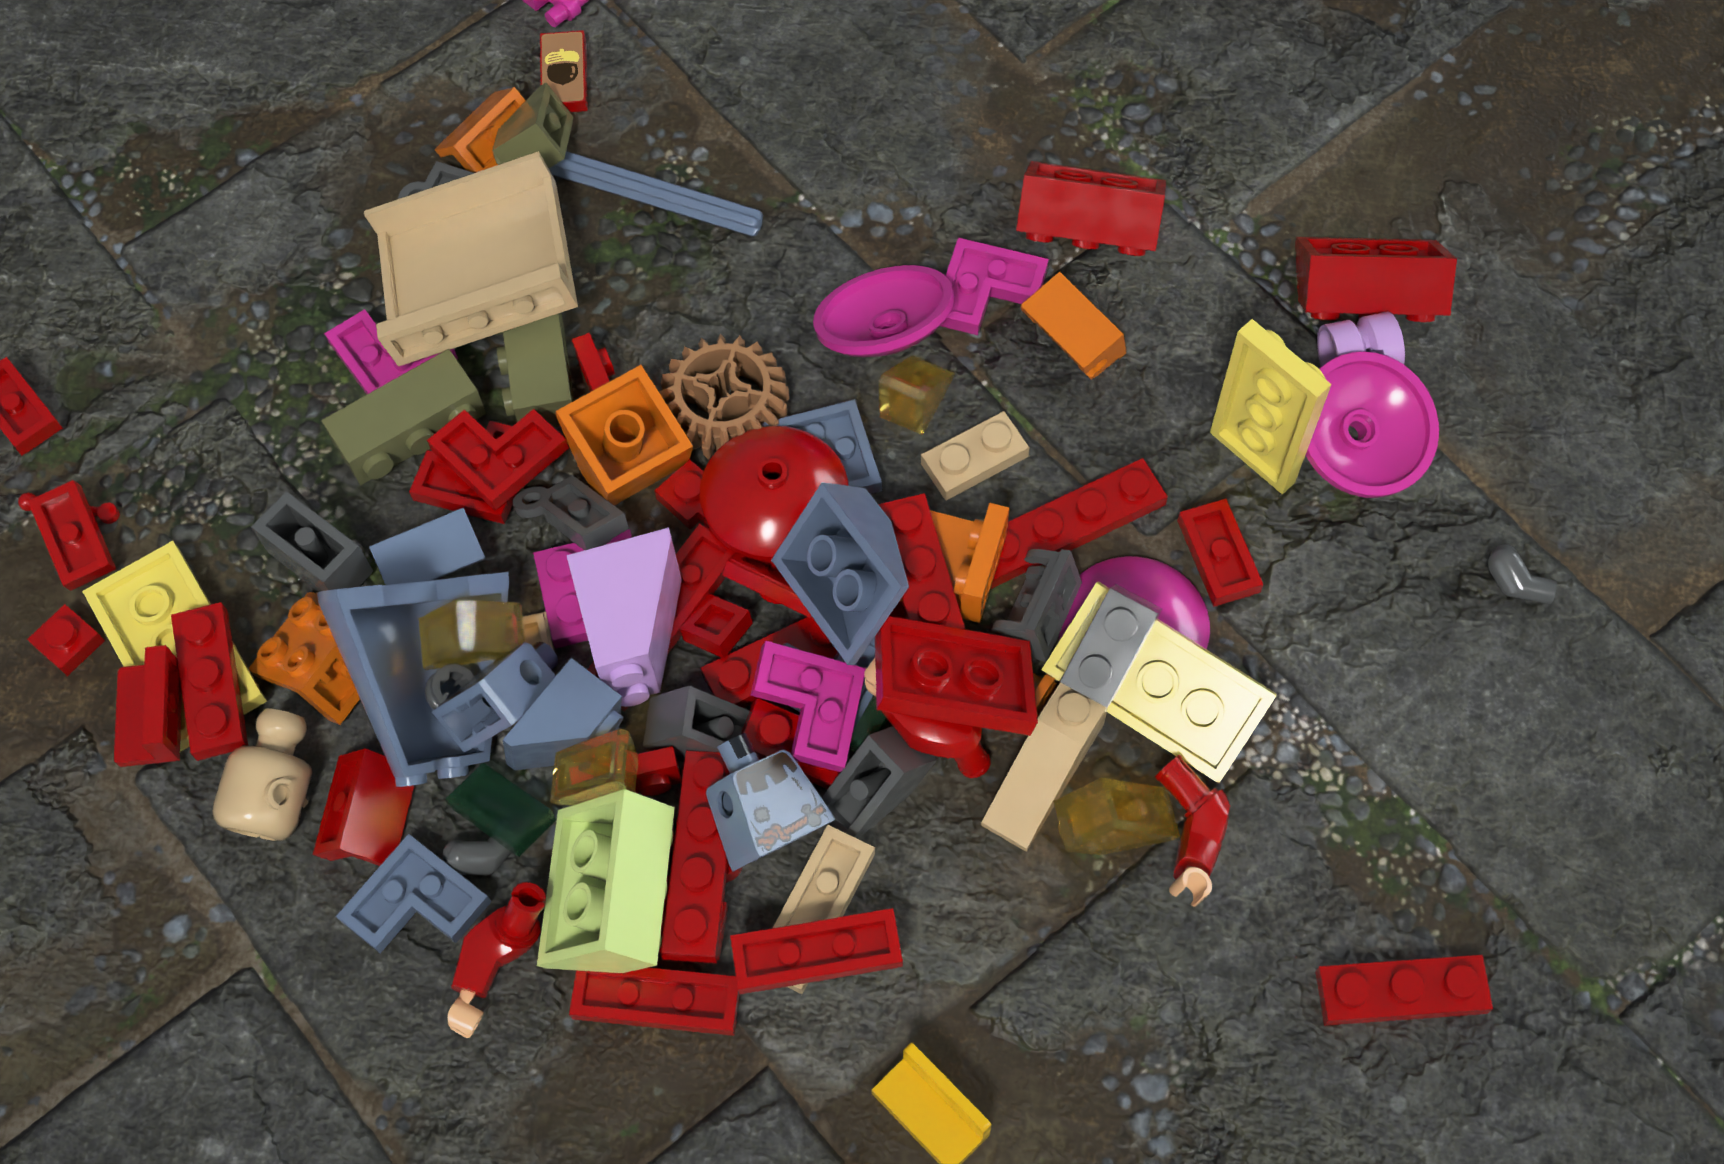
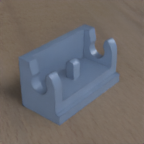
M464 508L369 546L385 585L432 581L474 563L486 560Z

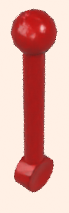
M30 492L23 493L18 499L19 507L22 510L31 511L28 501L37 496ZM103 503L99 507L90 506L93 515L99 517L103 523L112 524L119 518V510L113 503Z

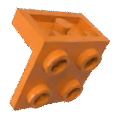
M989 503L984 521L980 519L970 521L930 510L962 619L980 623L1007 536L1009 507Z
M308 592L303 598L294 603L289 610L288 618L275 635L265 641L259 648L257 658L249 667V671L258 678L297 692L325 718L341 725L360 700V697L319 606L317 593Z

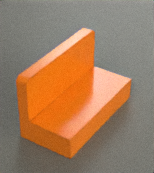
M515 87L492 93L435 148V151L440 157L453 155L465 170L473 173L497 166L498 164L492 151L497 131L526 100Z

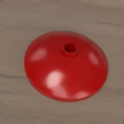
M786 426L761 427V429H751L743 435H737L727 441L714 453L707 463L700 484L701 509L711 532L726 547L751 559L771 561L820 484L823 482L849 486L847 474L841 460L832 448L811 433ZM773 472L781 475L775 480L765 478L766 474Z

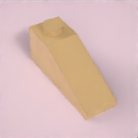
M1060 682L1037 718L1038 724L1031 736L1028 735L984 816L981 826L1027 852L1104 726L1108 707L1106 708Z

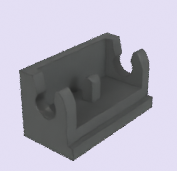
M1042 549L1029 550L1024 560L1032 564H1042L1046 568L1041 566L1028 567L1025 573L1026 580L1008 619L995 621L991 628V632L1000 636L1030 641L1031 657L1033 660L1045 662L1048 660L1082 584L1070 550L1061 549L1060 552Z

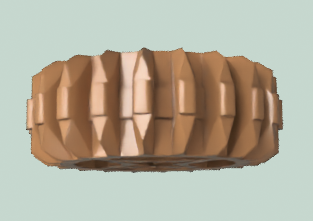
M721 333L717 339V344L708 345V342L701 337L699 350L694 351L684 346L682 352L683 360L671 359L669 364L670 373L662 374V391H659L660 395L692 443V452L702 446L703 455L708 460L716 450L733 437L743 435L751 429H761V423L764 422L770 426H778V419L786 417L788 413L786 403L789 400V388L785 384L786 376L784 370H782V367H777L776 358L772 352L763 355L762 347L758 341L746 348L745 340L740 335L733 344L726 343V339ZM739 375L754 382L761 391L753 390L750 384L741 382ZM686 403L696 404L697 409L708 412L709 418L704 419L696 415L688 408Z

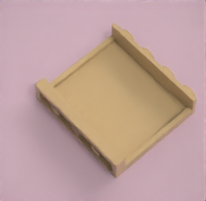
M539 151L364 211V216L378 236L387 318L386 321L376 324L377 337L398 367L444 352L447 349H453L578 307L557 185Z

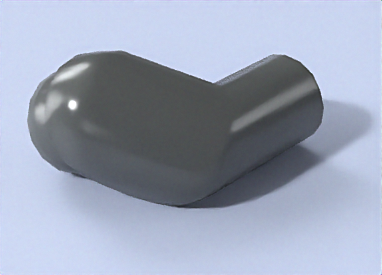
M1501 544L1492 549L1488 559V567L1503 594L1551 605L1553 603L1557 588L1556 580L1530 575L1521 556L1513 546Z
M504 821L486 842L462 841L458 839L450 841L443 849V861L462 876L490 875L500 867L524 837L517 829Z

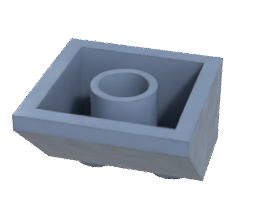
M571 658L504 737L503 746L506 764L513 770L588 762L597 750L604 755L622 733V729L618 727L623 720V716H621L622 696Z

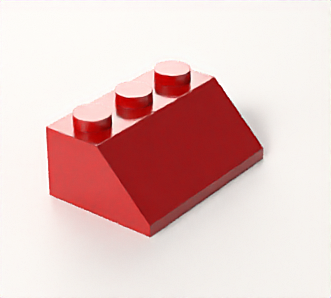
M1031 161L1024 174L1016 231L1026 232V239L1036 242L1049 243L1053 242L1054 237L1072 239V245L1079 248L1099 249V245L1102 243L1118 246V252L1122 254L1144 256L1146 250L1156 251L1165 200L1166 180Z
M1296 237L1298 302L1305 312L1311 313L1312 318L1336 320L1339 319L1340 313L1358 314L1360 319L1364 316L1390 312L1392 314L1406 315L1407 320L1414 322L1435 321V315L1451 316L1457 258L1437 240Z

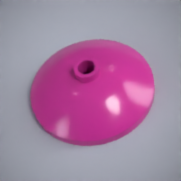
M916 265L882 268L853 278L833 290L816 309L813 325L818 340L830 350L852 357L888 356L907 350L933 334L951 312L954 304V293L949 279L935 269Z
M1374 352L1347 353L1319 368L1332 385L1306 452L1308 461L1317 473L1337 489L1365 498L1390 496L1410 487L1418 481L1427 471L1435 456L1439 440V422L1434 402L1427 388L1417 375L1399 361ZM1349 426L1356 429L1358 440L1353 439L1349 434Z
M1125 556L1099 562L1080 574L1082 584L1058 635L1060 641L1098 581L1108 588L1117 584L1162 608L1158 616L1159 620L1207 649L1209 643L1210 621L1206 605L1200 593L1183 574L1157 560Z

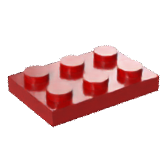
M893 616L887 618L875 635L877 710L1031 736L1038 724L1030 641Z

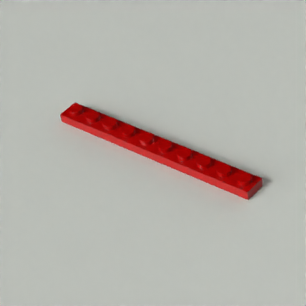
M1141 458L1009 521L1007 536L991 589L1026 573L1029 566L1042 565L1039 563L1032 564L1024 560L1027 552L1031 549L1060 552L1061 549L1072 551L1165 506L1168 496L1145 460ZM898 602L889 616L906 619L902 602ZM806 617L726 655L724 659L715 660L700 669L713 696L744 708L753 704L758 698L751 696V690L761 647L765 641L780 645L789 643L801 651L834 659L838 651L814 618Z

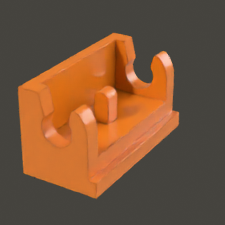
M1060 271L1020 305L1021 310L1090 379L1098 376L1118 358H1122L1127 353L1124 334Z

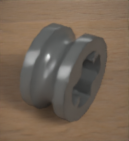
M449 664L443 666L436 673L432 674L426 682L424 691L426 701L432 709H435L449 695V692L442 694L440 686L449 678L455 680L453 687L458 684L462 687L474 675L462 665Z

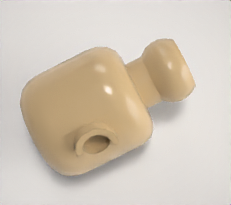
M266 708L257 717L256 730L259 736L256 746H241L235 749L226 761L213 805V816L219 826L229 831L256 838L260 836L261 839L283 841L295 832L302 809L308 804L306 794L312 777V768L304 760L293 756L296 745L306 735L307 725L305 719L299 715Z

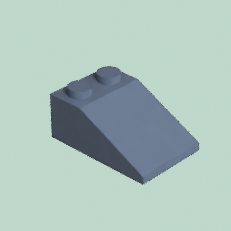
M822 482L771 560L847 665H855L909 588L892 522L866 488Z

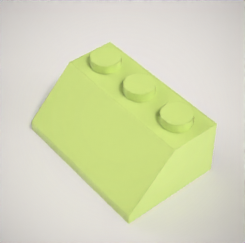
M622 789L558 810L537 966L547 969L626 973L657 966L658 952L662 942L661 925L664 899L668 888L666 880L670 847L673 841L672 827L675 807Z

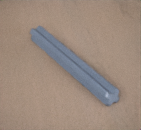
M566 151L565 159L549 168L553 176L747 236H756L762 226L763 213L758 209Z

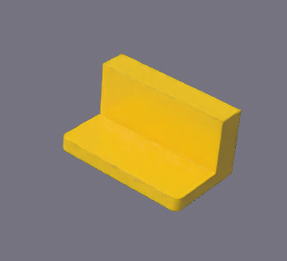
M912 1042L903 1050V1059L871 1090L872 1095L938 1164H962L990 1136L992 1126L990 1121Z

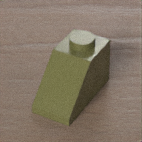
M547 83L538 87L498 129L492 149L498 165L538 151L548 168L565 159L574 117Z

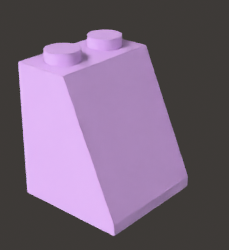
M669 528L566 555L595 668L600 680L622 696L621 706L625 707L641 704L648 700L650 695L660 693L682 581Z

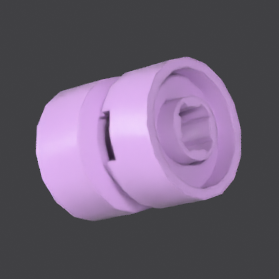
M1390 312L1361 317L1357 325L1350 320L1325 324L1319 328L1317 348L1321 366L1338 356L1352 352H1374L1391 357L1402 364L1405 362L1402 331L1398 321Z

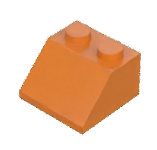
M642 365L555 412L580 472L591 489L614 506L677 471L690 459L692 453V443Z

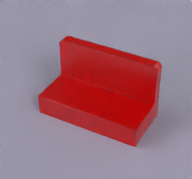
M166 645L145 647L144 665L121 667L118 670L114 762L120 767L180 761L182 690L177 657Z
M366 748L340 755L312 855L329 861L353 856L381 866L400 844L414 785L396 787L395 777L384 755Z

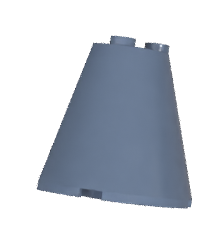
M508 572L317 592L319 606L395 777L396 787L427 783V773L435 772V770H437L438 779L469 775L468 765L489 762L492 737L463 752L431 712L434 709L426 701L424 691L430 676L445 665H462L476 676L485 667L501 657L509 589ZM451 678L440 686L442 694L449 692L447 698L461 688L459 684L453 687L455 680ZM483 697V702L487 706L491 707L487 700Z

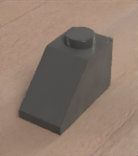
M686 686L651 697L643 747L658 750L673 746L677 760L685 762L686 750L719 752L717 748L719 745L741 734L749 710L692 686Z
M893 726L868 735L845 768L822 796V800L835 819L830 822L831 826L859 839L910 796L938 759L933 755L921 753L910 748Z

